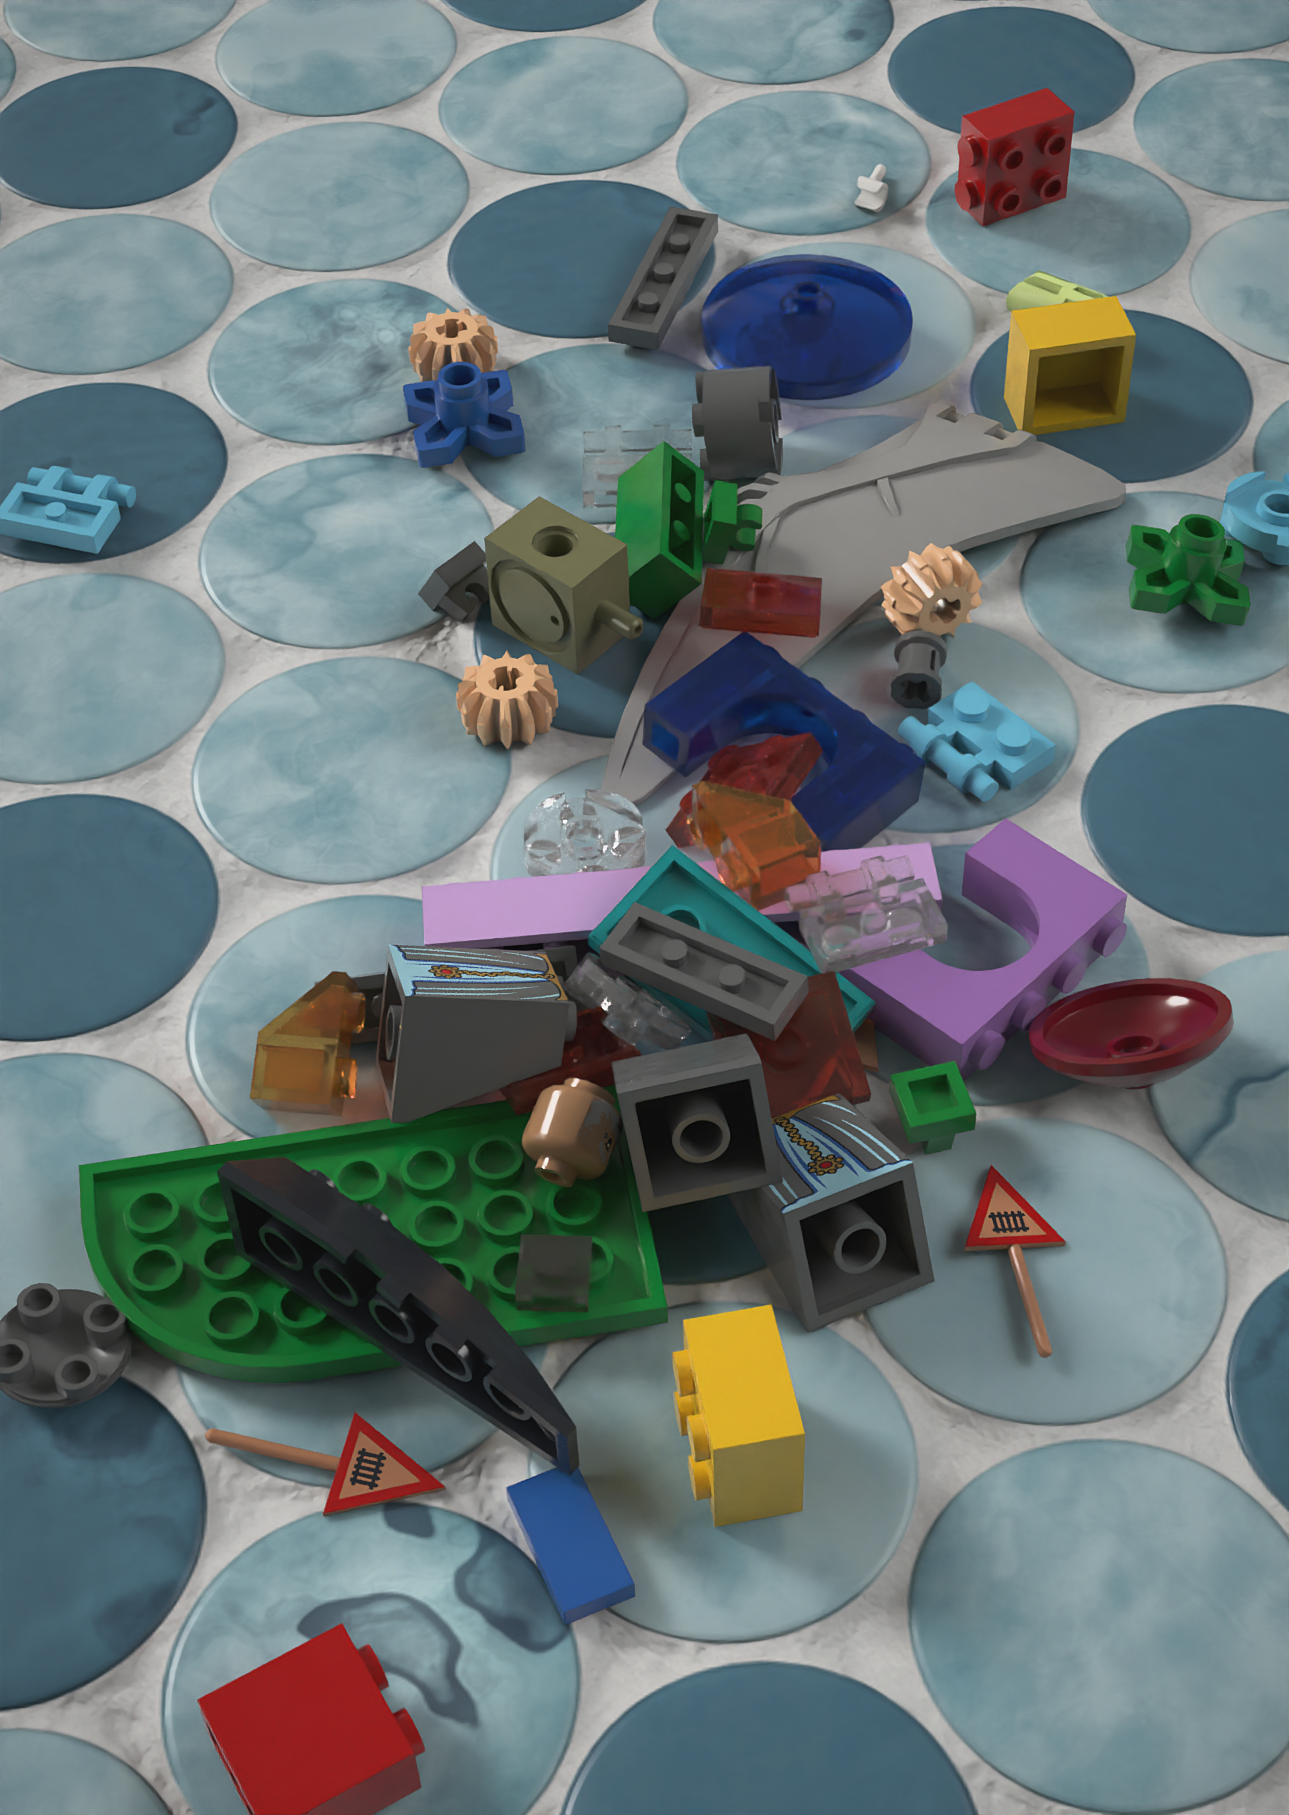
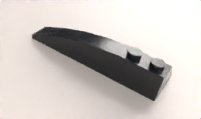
M286 1157L228 1161L217 1171L237 1255L569 1476L580 1466L576 1425L536 1366L492 1313L443 1265L397 1230L380 1209L368 1203L362 1206L339 1192L333 1181L322 1172L311 1169L308 1172Z

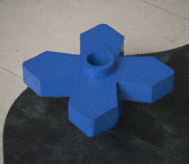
M454 362L444 366L439 371L436 381L411 383L403 386L404 404L408 421L421 425L413 431L415 451L420 467L426 468L452 464L467 445H473L493 457L525 452V435L520 415L507 411L513 406V393L506 370L481 373L480 369L472 363Z

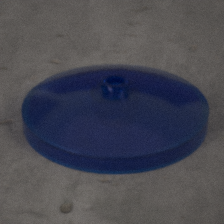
M794 254L771 257L748 264L722 279L711 290L702 309V343L712 364L717 369L772 366L777 377L779 397L784 399H833L869 389L892 375L904 362L911 347L913 315L910 303L902 290L892 280L875 269L840 257Z

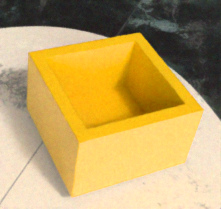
M1117 296L1011 311L1004 399L1018 430L1041 435L1125 422L1136 333Z
M772 1304L683 1320L684 1350L672 1352L673 1370L678 1390L673 1392V1399L680 1435H688L692 1455H688V1468L695 1500L708 1499L714 1527L803 1511L805 1431Z

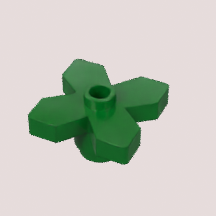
M1189 514L1182 517L1179 524L1174 526L1170 533L1165 529L1132 525L1126 543L1127 562L1138 569L1134 570L1129 586L1130 607L1140 611L1166 614L1182 603L1190 604L1211 622L1243 626L1251 606L1249 588L1237 581L1240 578L1245 563L1243 543L1237 540L1225 539V529L1222 524L1209 516L1201 514Z

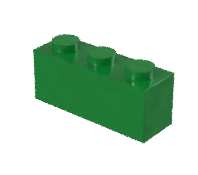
M665 441L619 476L617 487L615 538L627 544L630 606H635L653 620L702 584L704 471Z

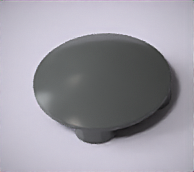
M37 1283L28 1286L18 1295L17 1305L0 1320V1390L21 1404L47 1409L69 1407L96 1397L119 1378L129 1361L132 1351V1333L129 1330L126 1317L119 1310H116L109 1298H104L90 1291L79 1289L57 1290L56 1287L48 1283Z

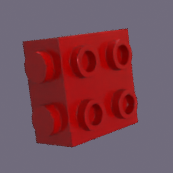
M1044 88L963 115L961 138L957 144L959 155L958 182H956L954 188L958 205L983 227L1066 198L1075 112L1052 91Z
M342 1623L197 1699L208 1736L248 1815H373L422 1788L415 1758L425 1752L421 1736L404 1707L394 1713L391 1712L380 1692L389 1687L380 1661L368 1643L356 1649Z

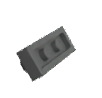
M634 902L599 948L602 965L773 1041L777 1039L809 993L808 976Z

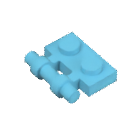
M51 466L49 470L32 467L27 476V484L17 482L0 506V535L98 554L121 519L118 506L131 508L136 500V489L134 486L119 484L117 479L112 476L97 474L94 478L74 475L70 468Z
M973 681L929 707L927 725H923L916 718L910 716L902 721L897 731L898 735L910 744L909 749L914 756L925 764L933 762L948 774L947 781L962 794L971 792L982 802L992 799L998 791L999 784L992 779L993 777L1012 790L1053 763L1055 759L1056 744ZM955 748L959 749L964 755L960 754Z

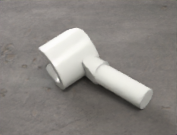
M877 165L869 178L859 176L857 186L862 190L859 197L855 200V206L876 213L883 209L888 197V185L881 182L887 172L884 165Z

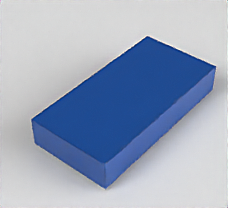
M556 1467L506 1487L508 1503L564 1625L635 1597L633 1579L579 1467L571 1476Z

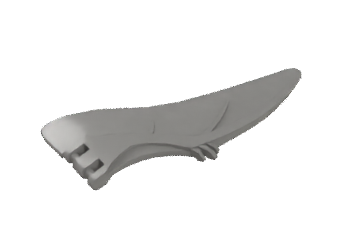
M936 401L926 408L922 418L880 444L846 460L810 473L782 476L768 472L759 476L754 483L739 488L737 490V506L740 504H754L763 509L761 530L756 529L755 548L752 551H740L729 546L723 565L706 562L702 568V584L679 601L667 620L644 663L622 714L601 785L603 804L610 809L629 811L648 799L727 729L799 669L863 611L884 596L881 586L885 582L894 579L891 566H903L908 561L909 550L921 555L925 548L932 543L938 548L943 549L951 546L955 551L962 552L975 546L1041 527L1115 509L1125 503L1126 485L1088 462L1056 447L1038 442L1034 434L1023 430H1017L1014 433L1003 430V424L972 412L964 416L956 413L955 406Z

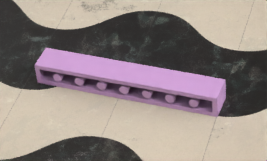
M930 842L779 856L769 855L756 858L697 863L812 953L854 949L882 924L911 944L939 942L942 895ZM651 866L421 886L424 945L430 947L532 951L574 945L576 947L579 973L613 970L602 965L600 954L588 945V936L647 873Z

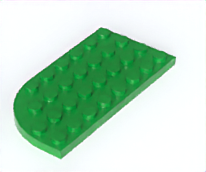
M615 1083L600 1085L599 1087L608 1091L615 1098L614 1107L622 1116ZM540 1095L443 1109L407 1123H391L390 1118L79 1165L83 1240L95 1280L103 1297L109 1298L116 1310H119L126 1317L129 1330L137 1338L172 1361L201 1373L230 1380L254 1383H288L402 1366L401 1363L237 1255L217 1171L228 1161L286 1157L308 1172L311 1169L322 1172L333 1181L339 1192L362 1206L368 1203L377 1207L389 1218L397 1230L443 1265L484 1305L519 1347L668 1323V1307L648 1211H642L624 1123L606 1171L601 1177L593 1180L576 1179L572 1187L558 1186L544 1180L535 1173L534 1169L537 1163L529 1157L522 1146L524 1130Z

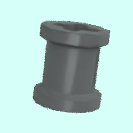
M916 630L901 635L896 641L894 656L898 663V670L893 674L890 684L891 697L896 703L905 708L927 709L941 700L942 679L939 677V669L945 664L948 650L946 643L940 636L932 632Z

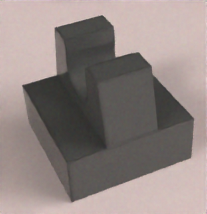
M475 541L435 569L418 595L432 611L440 606L461 623L475 608L472 602L467 599L465 592L473 593L483 605L490 601L487 569L484 566L486 564V553Z

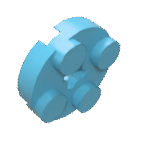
M1267 471L1251 472L1236 478L1227 488L1219 522L1225 529V535L1237 539L1248 547L1261 551L1263 557L1273 564L1289 565V473L1284 474L1282 482L1264 480Z

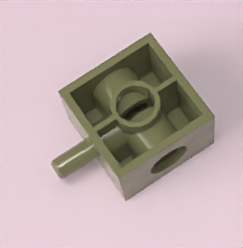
M540 496L484 538L493 626L577 675L624 636L633 640L642 633L643 620L630 613L627 544Z

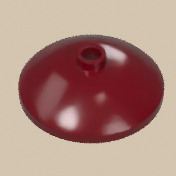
M1144 978L1107 983L1064 997L1040 1012L1029 1028L1030 1046L1035 1058L1062 1076L1102 1087L1143 1089L1178 1076L1212 1055L1233 1029L1232 1004L1221 991L1195 981L1173 978Z

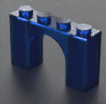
M745 630L645 704L642 745L685 778L734 741L755 734L771 733L793 737L808 744L823 757L828 768L780 806L775 846L786 855L825 852L829 850L860 849L919 801L926 761L920 758L911 747L898 742L873 724L863 712L854 710L829 692L820 681L807 676L782 658L776 649L763 644Z

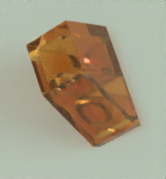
M706 781L692 785L693 813L687 816L689 833L699 850L707 849L716 862L721 882L730 890L737 892L739 897L759 911L820 887L821 842L791 801Z
M332 971L258 1032L250 1099L262 1109L331 1116L343 1115L344 1099H352L357 1086V1060L350 1058L352 1034L361 1033L366 1012L364 993H358V985L346 972Z

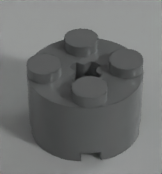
M752 366L696 372L695 385L698 403L692 404V424L694 436L704 437L706 448L700 449V469L704 471V481L758 478L768 472L780 475L783 466V438H779L778 420H782L777 377L772 366Z

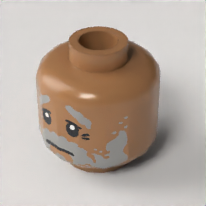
M568 1078L564 1081L563 1085H553L541 1092L522 1137L523 1149L537 1163L534 1171L538 1176L558 1186L572 1187L576 1179L593 1180L604 1174L623 1126L622 1116L614 1107L615 1098L612 1094L596 1084L577 1078Z

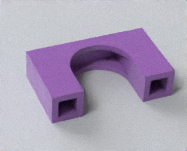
M1006 818L965 852L961 895L1016 930L1031 948L1026 955L1016 962L998 969L985 971L958 969L937 961L882 924L839 961V974L876 1002L874 1011L867 1018L874 1022L876 1030L928 1066L955 1061L963 1081L978 1068L980 1070L989 1068L1000 1055L1004 1044L1019 1030L1023 1032L1028 1031L1036 1016L1060 992L1064 994L1070 993L1083 978L1086 968L1101 955L1108 957L1114 953L1123 941L1127 931V925L1123 921L1128 894Z

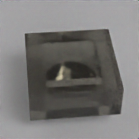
M521 1234L515 1289L517 1310L589 1313L593 1263L592 1236Z

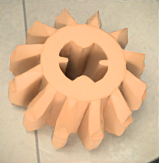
M447 308L445 313L440 315L427 313L425 321L413 324V334L410 337L411 346L408 347L410 363L413 364V370L419 375L421 382L436 381L439 371L444 366L454 362L472 363L480 369L481 373L494 371L496 354L498 353L497 336H494V328L488 325L485 315L472 316L469 308H465L460 312H451Z
M930 543L921 555L909 550L908 561L903 566H891L894 579L885 582L881 586L885 599L881 606L885 610V616L902 635L910 631L923 630L932 632L940 637L942 634H946L954 638L956 627L961 623H972L969 611L983 603L979 596L982 582L978 578L977 571L959 551H955L951 546L942 549Z
M507 650L502 658L493 659L483 655L480 666L465 667L462 682L458 684L456 701L457 709L461 712L462 724L466 729L467 735H478L483 746L490 745L495 741H501L508 751L513 741L521 740L526 744L532 745L535 733H549L552 717L556 716V708H558L557 689H554L552 675L549 673L548 665L535 664L531 653L518 659L512 658Z

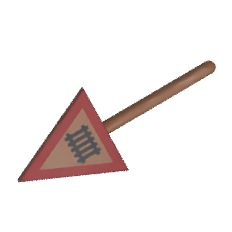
M991 1165L964 1251L1007 1249L1038 1354L1043 1358H1047L1052 1354V1347L1021 1248L1065 1246L1066 1241Z
M354 1412L341 1457L214 1428L209 1429L205 1434V1438L209 1443L336 1472L323 1511V1517L446 1490V1487L356 1412Z

